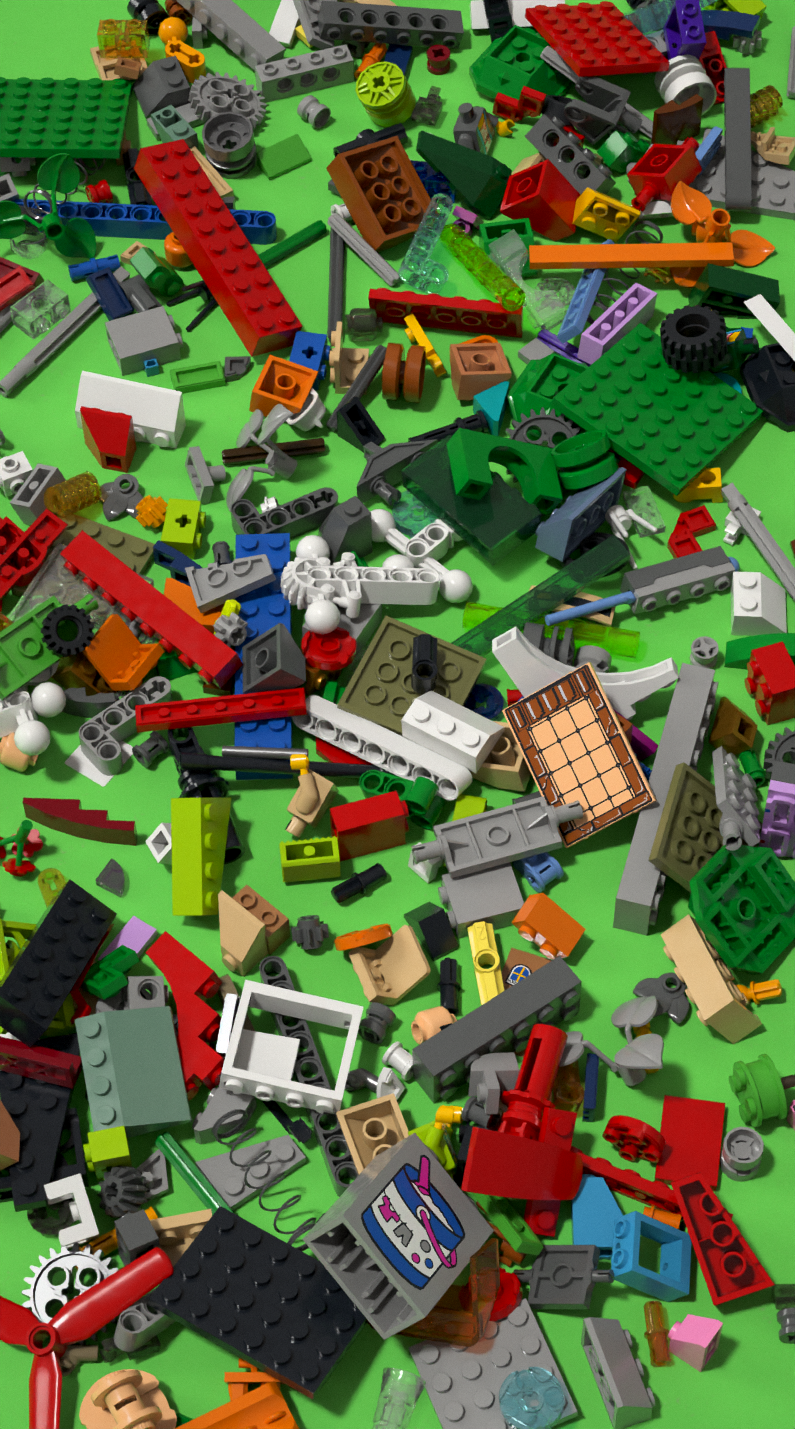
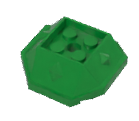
M514 25L503 37L495 39L469 67V75L476 91L495 99L499 92L519 100L523 86L546 94V97L547 95L563 97L575 83L541 59L540 55L545 47H551L541 34L531 28L523 29L517 25Z
M555 353L542 359L530 360L507 394V404L512 419L521 423V413L529 418L531 409L535 411L536 415H540L541 408L543 407L546 415H549L551 410L555 409V417H559L562 413L551 405L553 397L585 371L588 366L585 363H577ZM567 416L564 418L565 422L571 420ZM575 422L571 427L572 429L580 427L579 434L588 432ZM530 430L526 434L528 439L536 441L541 437L537 430ZM556 436L552 439V442L556 446L566 439L562 436Z
M724 845L689 881L691 895L688 908L704 932L706 941L714 946L729 969L754 975L762 974L795 938V881L772 848L741 845L739 849L730 851Z

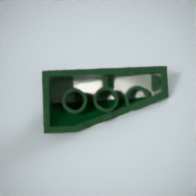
M425 131L419 132L416 147L417 153L436 173L442 172L449 180L448 186L453 191L458 189L466 198L464 203L470 209L486 220L491 219L503 200L512 170L494 157Z

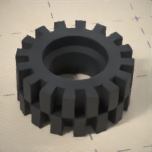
M62 605L52 610L43 620V627L41 628L43 638L41 639L43 643L46 642L48 645L46 648L49 651H54L53 654L57 656L63 655V657L75 656L85 650L84 646L88 647L91 642L89 640L94 637V633H92L94 623L91 624L90 619L92 618L84 613L85 610L83 608L78 609L76 605ZM69 620L77 626L78 634L73 641H64L59 637L57 627L61 621Z

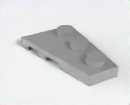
M266 554L235 559L232 563L219 565L218 562L210 563L207 568L195 569L194 566L185 568L196 605L201 613L225 603L226 600L235 599L276 580L270 560Z

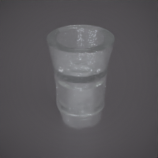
M384 1368L372 1429H408L411 1416L426 1385V1381L405 1370Z

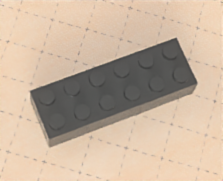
M561 956L555 958L413 1048V1078L433 1103L440 1099L450 1098L457 1091V1088L465 1083L469 1084L471 1064L474 1060L481 1058L480 1056L490 1053L521 1052L527 1047L533 1025L546 1024L555 1027V1025L563 1020L569 1021L574 1018L580 1008L582 981Z

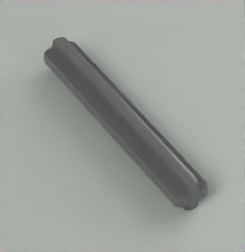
M378 345L326 422L329 430L337 433V411L354 396H357L359 400L383 366L386 347Z

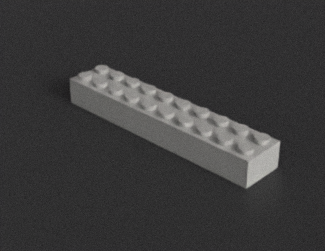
M686 663L681 665L679 678L677 679L648 782L657 801L642 808L640 811L616 896L613 928L647 935L650 925H656L659 903L663 900L666 887L665 881L666 877L669 876L648 860L676 765L685 762L697 772L698 759H701L704 737H707L710 715L713 714L716 703L715 697L719 682L714 681L715 670Z

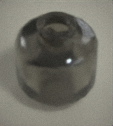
M353 308L349 314L345 315V334L349 335L353 341H374L377 333L382 332V317L377 316L375 309Z

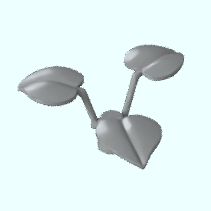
M282 404L274 406L264 422L263 412L256 409L238 435L236 441L238 448H245L249 441L253 440L269 453L265 461L268 468L250 466L247 470L243 468L236 475L228 488L226 496L229 511L233 502L241 499L250 486L254 472L267 473L271 476L277 473L288 479L297 467V460L282 452L269 439L287 419L294 415ZM262 425V431L257 438L255 433Z
M652 995L631 999L621 1004L613 1012L611 1021L617 1028L625 1027L628 1042L624 1048L616 1053L614 1057L615 1062L611 1061L590 1041L583 1040L581 1032L571 1031L566 1032L568 1039L559 1067L575 1062L583 1054L584 1048H589L610 1066L612 1072L618 1071L624 1083L628 1086L637 1085L642 1082L647 1075L645 1069H662L664 1050L662 1037L658 1034H645L633 1040L631 1034L632 1027L644 1026L654 1017L658 1007L656 997Z

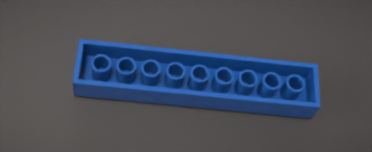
M290 533L236 535V559L266 554L276 577L275 581L235 598L241 604L238 616L248 623L245 627L247 637L243 643L235 646V652L238 654L242 664V647L278 623L284 624L292 636L291 605L289 600L284 599V594L281 592L280 587L284 567H287L288 562L291 561ZM243 665L235 673V695L244 694ZM292 717L235 722V746L293 748ZM235 771L236 780L293 779V774Z

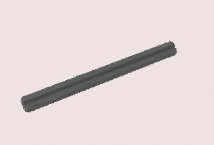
M330 228L327 337L330 343L331 331H336L337 321L342 322L345 243L332 228Z

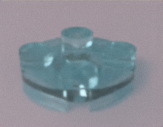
M417 489L404 491L401 493L400 500L393 503L392 516L395 519L396 528L400 532L409 535L410 538L414 537L427 525L435 523L436 519H440L443 512H445L444 502L439 495L425 489V492H417ZM423 510L424 512L423 515L417 516L414 515L413 511L421 512Z
M528 1367L529 1370H522L520 1372L517 1370L511 1373L504 1380L499 1391L500 1412L506 1423L513 1429L552 1428L559 1421L564 1410V1395L558 1379L549 1371L539 1367ZM533 1393L537 1394L539 1405L532 1406L531 1408L526 1407V1401L523 1400L525 1395L531 1397Z

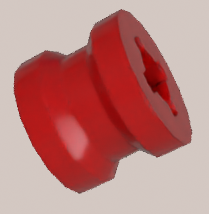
M105 179L99 181L97 185L93 186L90 184L85 186L89 202L113 203L112 192Z

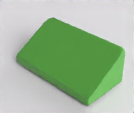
M298 134L256 153L257 166L269 180L311 161V157Z

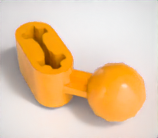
M172 16L162 21L158 34L162 43L166 45V58L177 57L183 73L190 83H194L195 79L199 80L200 75L206 77L204 55L184 43L188 35V28L185 22Z

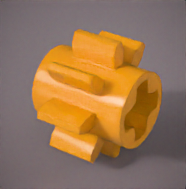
M148 495L137 504L138 516L136 519L143 527L151 525L153 528H156L165 521L168 504L161 496L153 498L151 495Z

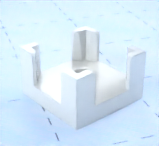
M81 1174L44 1185L48 1204L50 1205L73 1198V1202L69 1203L73 1220L80 1221V1224L59 1231V1241L62 1247L67 1246L71 1248L74 1243L83 1244L99 1237Z

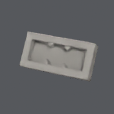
M189 447L185 461L187 473L198 501H201V504L210 503L214 488L213 482L225 480V468L223 465L207 466L200 447Z

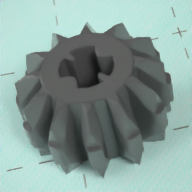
M120 1165L104 1172V1181L98 1182L101 1186V1192L97 1196L102 1199L99 1207L105 1210L106 1215L119 1219L125 1214L142 1210L141 1204L147 1203L144 1196L149 1190L144 1187L146 1177L141 1176L140 1170L134 1167Z

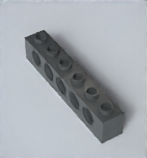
M322 1L318 13L320 39L424 47L444 45L448 48L458 49L464 34L461 11Z

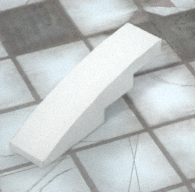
M281 0L269 32L280 44L291 48L296 34L295 28L301 25L293 0Z

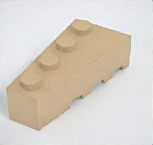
M688 914L661 934L666 944L663 950L668 958L675 962L677 967L674 968V971L683 983H686L688 988L685 990V993L691 1002L697 1005L699 1010L696 1011V1014L706 1027L711 1025L731 1043L735 1044L762 1025L759 1017L746 1008L750 1004L748 999L732 982L735 979L734 976L719 959L721 956L714 946L706 941L704 932L693 917Z

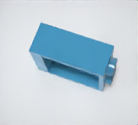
M637 1211L614 1219L611 1269L614 1271L615 1278L612 1279L666 1302L689 1295L692 1244L689 1234ZM640 1235L661 1243L660 1274L638 1265Z

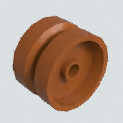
M388 343L382 370V397L384 400L396 401L400 397L403 385L405 401L420 403L426 368L425 346L412 345L408 349L405 361V348L403 344Z

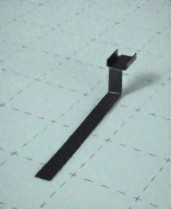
M262 1100L288 1134L292 1133L299 1143H305L312 1138L310 1136L312 1131L301 1117L293 1123L276 1101Z

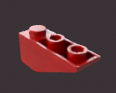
M711 31L705 33L707 43L699 61L705 69L706 75L711 79L716 88L717 97L713 104L715 105L724 102V70L727 67L716 33Z

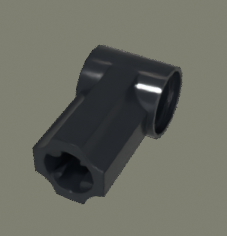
M421 634L413 638L411 687L418 694L433 691L436 687L438 639L432 637L431 634ZM420 675H426L428 678H422Z

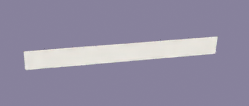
M761 294L744 301V304L795 361V333Z

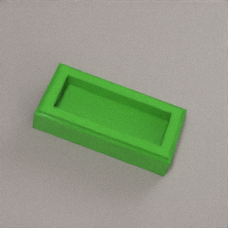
M220 361L170 370L173 388L176 391H181L182 394L226 386Z

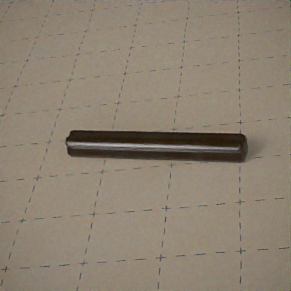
M323 438L274 443L282 452L290 457L325 452V441ZM259 445L225 449L222 451V461L224 465L264 461L269 453Z

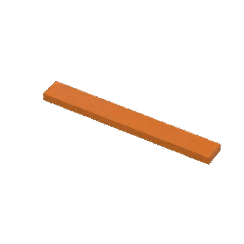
M732 242L529 245L530 269L706 267L708 263L718 266H734Z

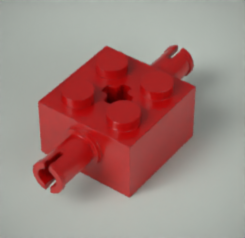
M687 137L682 145L653 144L628 172L627 177L636 194V197L631 200L634 208L643 212L652 200L671 201L673 191L679 181L689 186L695 180L696 176L702 171V168L695 154V151L699 148V143L694 138Z

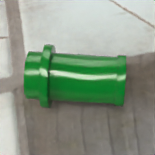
M751 750L742 752L739 755V761L745 774H750L757 787L765 782L766 771L761 768L755 750L752 752Z

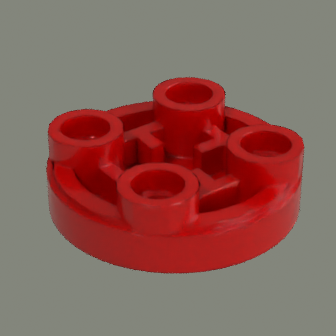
M617 1115L611 1117L602 1134L606 1141L620 1149L618 1152L619 1156L628 1161H635L637 1157L657 1163L666 1146L664 1137L655 1128L629 1116Z

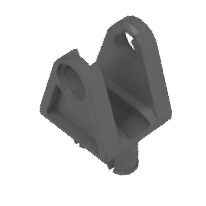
M595 76L578 78L575 89L587 103L573 99L572 102L566 104L563 112L565 117L585 136L589 143L594 145L604 135L608 134L611 136L615 130L624 134L626 132L633 134L637 132L642 124V120L632 115L625 107L631 92ZM584 84L590 86L592 89L585 87ZM572 108L579 110L581 113L574 111Z

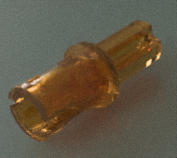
M648 1301L644 1305L647 1328L644 1337L648 1339L650 1363L653 1367L665 1366V1362L669 1365L671 1364L667 1340L669 1330L665 1329L662 1303L660 1301Z

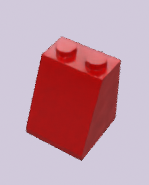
M547 159L509 176L500 212L513 220L529 218L532 230L553 241H557L575 233L576 225L572 223L576 200L580 194Z

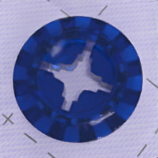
M475 684L464 707L491 720L494 717H499L501 710H503L504 700L500 691L488 684ZM485 701L486 708L483 706L476 708V702L483 703Z

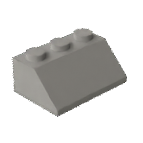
M585 1318L583 1320L581 1344L613 1429H622L650 1420L652 1409L655 1407V1399L649 1387L645 1388L641 1378L644 1377L643 1368L638 1358L634 1359L630 1348H633V1344L628 1330H622L619 1320Z

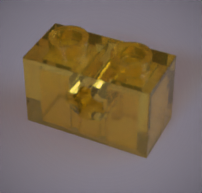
M100 20L97 33L100 58H148L150 39L147 20Z

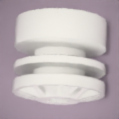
M681 55L670 59L669 70L657 72L654 80L655 87L660 93L661 98L665 101V104L673 100L680 105L690 97L698 94L703 98L702 115L705 114L715 103L717 92L711 79L706 75L701 62L691 55Z

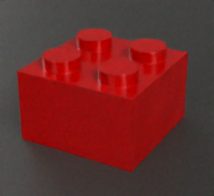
M783 641L751 650L750 662L747 663L748 675L745 678V687L748 694H753L758 715L764 717L767 726L795 718V665Z

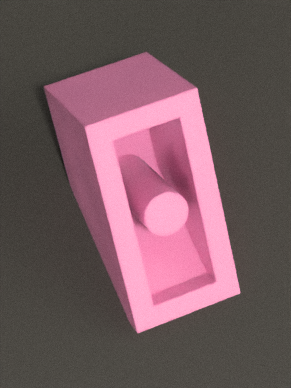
M688 1314L682 1323L677 1321L668 1334V1338H670L668 1351L701 1372L718 1348L723 1323L716 1319Z

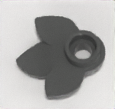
M122 474L114 482L101 485L95 493L94 500L103 502V512L107 521L115 519L125 511L136 519L138 516L136 506L143 499V496L138 492L139 482L136 477L131 474ZM125 483L130 484V486L126 489L121 488V486Z
M669 972L662 974L659 978L643 979L633 990V994L638 997H649L652 995L656 997L658 1007L653 1018L667 1012L675 1023L680 1024L689 1011V1001L684 995L686 983H683L676 973ZM672 983L675 984L676 987L669 988L666 986V984Z

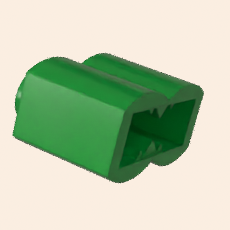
M142 247L130 259L131 265L146 284L152 288H157L166 297H172L184 285L182 278L165 258L157 256L150 248Z

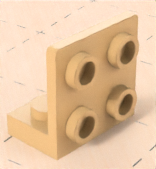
M337 321L336 331H331V346L335 348H332L329 355V366H334V368L330 369V383H335V394H346L368 361L369 349L343 348L342 322Z
M211 1209L150 1220L159 1238L160 1248L168 1255L173 1267L212 1217Z

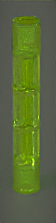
M448 224L442 228L439 235L440 242L506 310L515 311L524 304L525 292L500 269L496 262L490 259L484 250L459 225Z
M468 601L465 606L463 628L502 635L516 626L523 634L525 623L531 622L544 624L545 637L551 638L554 627L560 626L559 639H563L567 627L573 628L575 648L593 645L605 649L609 654L636 658L640 640V632L576 620H568L547 626L545 622L546 615Z

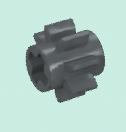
M318 915L299 917L297 919V926L291 927L292 940L296 941L297 944L300 943L301 949L322 947L323 938L329 937L328 924L320 921Z

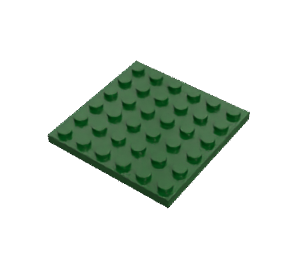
M0 77V157L50 158L56 154L67 153L70 154L71 158L120 159L132 95V81H126L122 78L114 80H101L99 78L78 80L76 78L54 80L47 77L38 80L27 77L18 79Z
M641 322L554 396L551 402L554 408L586 431H606L612 450L676 496L762 417L764 412L756 407L754 402L710 371L704 372L701 370L698 371L699 373H693V371L684 373L681 369H673L672 365H668L663 358L661 337Z

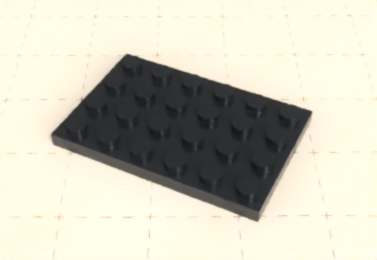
M219 1206L174 1265L173 1274L164 1279L149 1298V1306L313 1400L368 1322L367 1318L320 1261Z

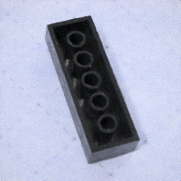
M71 879L52 899L0 981V1026L28 1047H31L48 1029L117 915L116 912Z

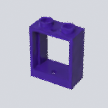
M675 0L663 28L668 60L681 55L695 56L699 60L707 43L699 0Z

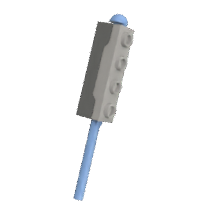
M718 546L624 573L620 594L546 615L545 622L547 626H551L622 604H629L634 614L644 611L650 612L655 608L674 605L682 600L698 598L714 591H723L731 586L733 572H739L740 565L735 558L727 557L722 547Z

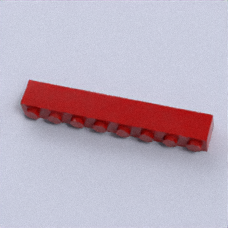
M83 530L60 553L65 561L63 567L72 576L75 577L77 574L83 578L82 582L92 592L97 589L102 593L101 597L111 607L117 605L121 609L120 613L128 621H137L140 624L139 628L148 637L151 638L153 635L160 640L158 643L168 653L174 651L178 654L179 661L188 669H191L193 666L198 670V676L208 685L213 682L221 688L243 665L238 654Z

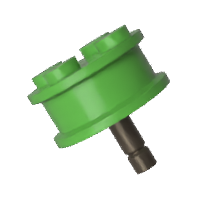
M761 1054L758 1056L757 1061L747 1064L742 1061L735 1062L733 1065V1075L729 1076L732 1092L734 1094L737 1093L741 1104L739 1105V1113L743 1122H749L753 1127L761 1126L762 1120L772 1117L782 1120L787 1116L784 1090L795 1087V1074L780 1078L773 1061L767 1054Z

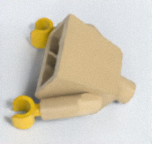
M292 754L290 756V766L292 770H300L301 775L298 776L300 786L287 807V811L293 816L285 830L300 838L307 824L313 828L318 825L339 789L331 781L310 769L308 770L309 758L306 755Z

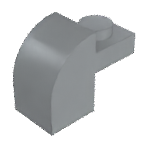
M514 1052L485 1054L480 1056L481 1058L474 1060L471 1064L468 1095L469 1097L477 1096L478 1102L483 1103L485 1114H498L501 1093L514 1090L519 1073Z

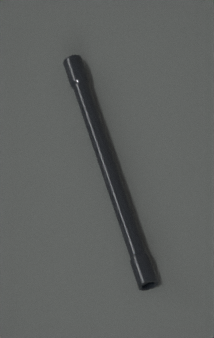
M181 752L179 759V769L224 770L301 775L300 770L291 769L290 760L212 756L203 753ZM309 761L308 770L310 769L320 776L360 778L363 773L369 770H378L394 775L376 765Z

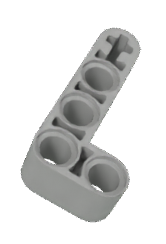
M161 676L151 678L80 727L81 751L102 774L113 776L118 774L123 768L119 743L137 731L135 705L173 701L169 680Z

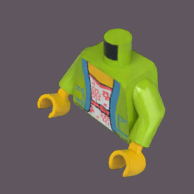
M442 1105L436 1112L435 1121L409 1131L408 1135L416 1133L425 1146L429 1147L436 1154L441 1166L459 1187V1182L453 1170L457 1168V1154L451 1141V1136L454 1132L451 1127L453 1123L462 1124L463 1108L460 1106Z

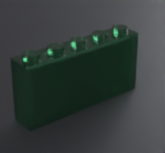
M449 434L401 470L403 487L493 566L536 533V529L541 523V513L537 506L532 503L529 504L522 498V495L516 488H511L497 472L491 471L493 485L480 500L456 495L446 445L452 437Z

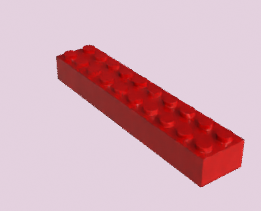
M181 139L140 148L134 167L135 172L251 357L293 346L296 331H301L302 324L185 140Z

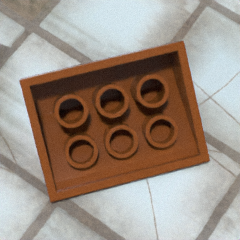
M398 136L340 153L326 168L360 234L377 253L390 249L443 222Z

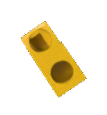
M720 467L708 468L703 471L678 496L673 494L674 499L681 503L699 499H712V503H722Z

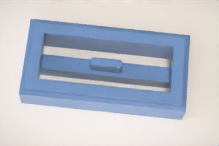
M716 126L713 127L695 152L702 171L696 177L699 178L720 149V141L722 140L720 135L723 129Z

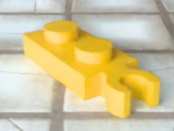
M413 313L405 317L404 320L408 328L404 329L409 341L411 343L416 341L418 346L426 347V360L437 378L447 373Z

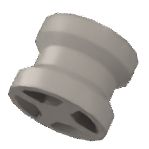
M707 636L696 638L691 645L690 664L713 669L718 659L719 647L717 642Z

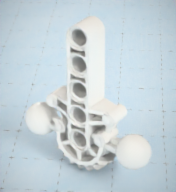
M316 535L306 536L299 541L295 560L288 562L281 576L280 587L281 592L284 594V599L289 600L290 605H297L298 610L307 609L305 613L306 624L314 633L322 635L335 630L340 622V611L335 604L345 608L346 615L350 618L359 616L361 603L431 605L437 601L440 581L439 573L427 568L357 567L355 555L350 552L343 553L340 562L330 565V560L328 559L330 547L322 537Z

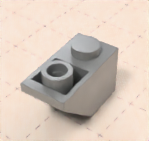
M219 1086L218 1088L214 1087L208 1096L206 1109L203 1113L199 1112L193 1122L192 1129H194L196 1143L202 1145L215 1141L216 1138L212 1134L213 1125L221 1116L235 1109H242L248 1115L245 1125L237 1133L243 1132L257 1107L256 1097L243 1093L233 1094V1091L219 1088ZM237 1114L225 1120L220 1125L218 1134L233 1129L241 1122L244 1115Z

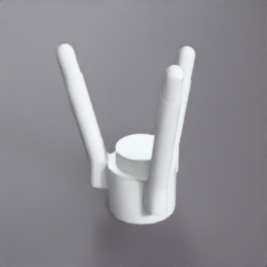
M621 505L612 506L605 514V519L611 526V531L622 540H624L623 536L625 538L628 537L627 530L632 525L631 520L638 522L652 532H657L656 527L636 515L632 509L625 510ZM629 550L628 562L633 570H637L638 567Z

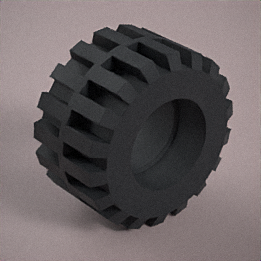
M688 305L684 306L683 309H675L674 313H669L666 316V320H663L661 323L662 355L666 363L672 365L673 369H681L684 373H688V371L699 373L698 371L701 370L705 372L710 370V367L715 368L719 365L718 361L724 360L725 354L728 351L726 323L724 317L720 316L717 310H711V307L708 306L701 307V305H695L690 307Z

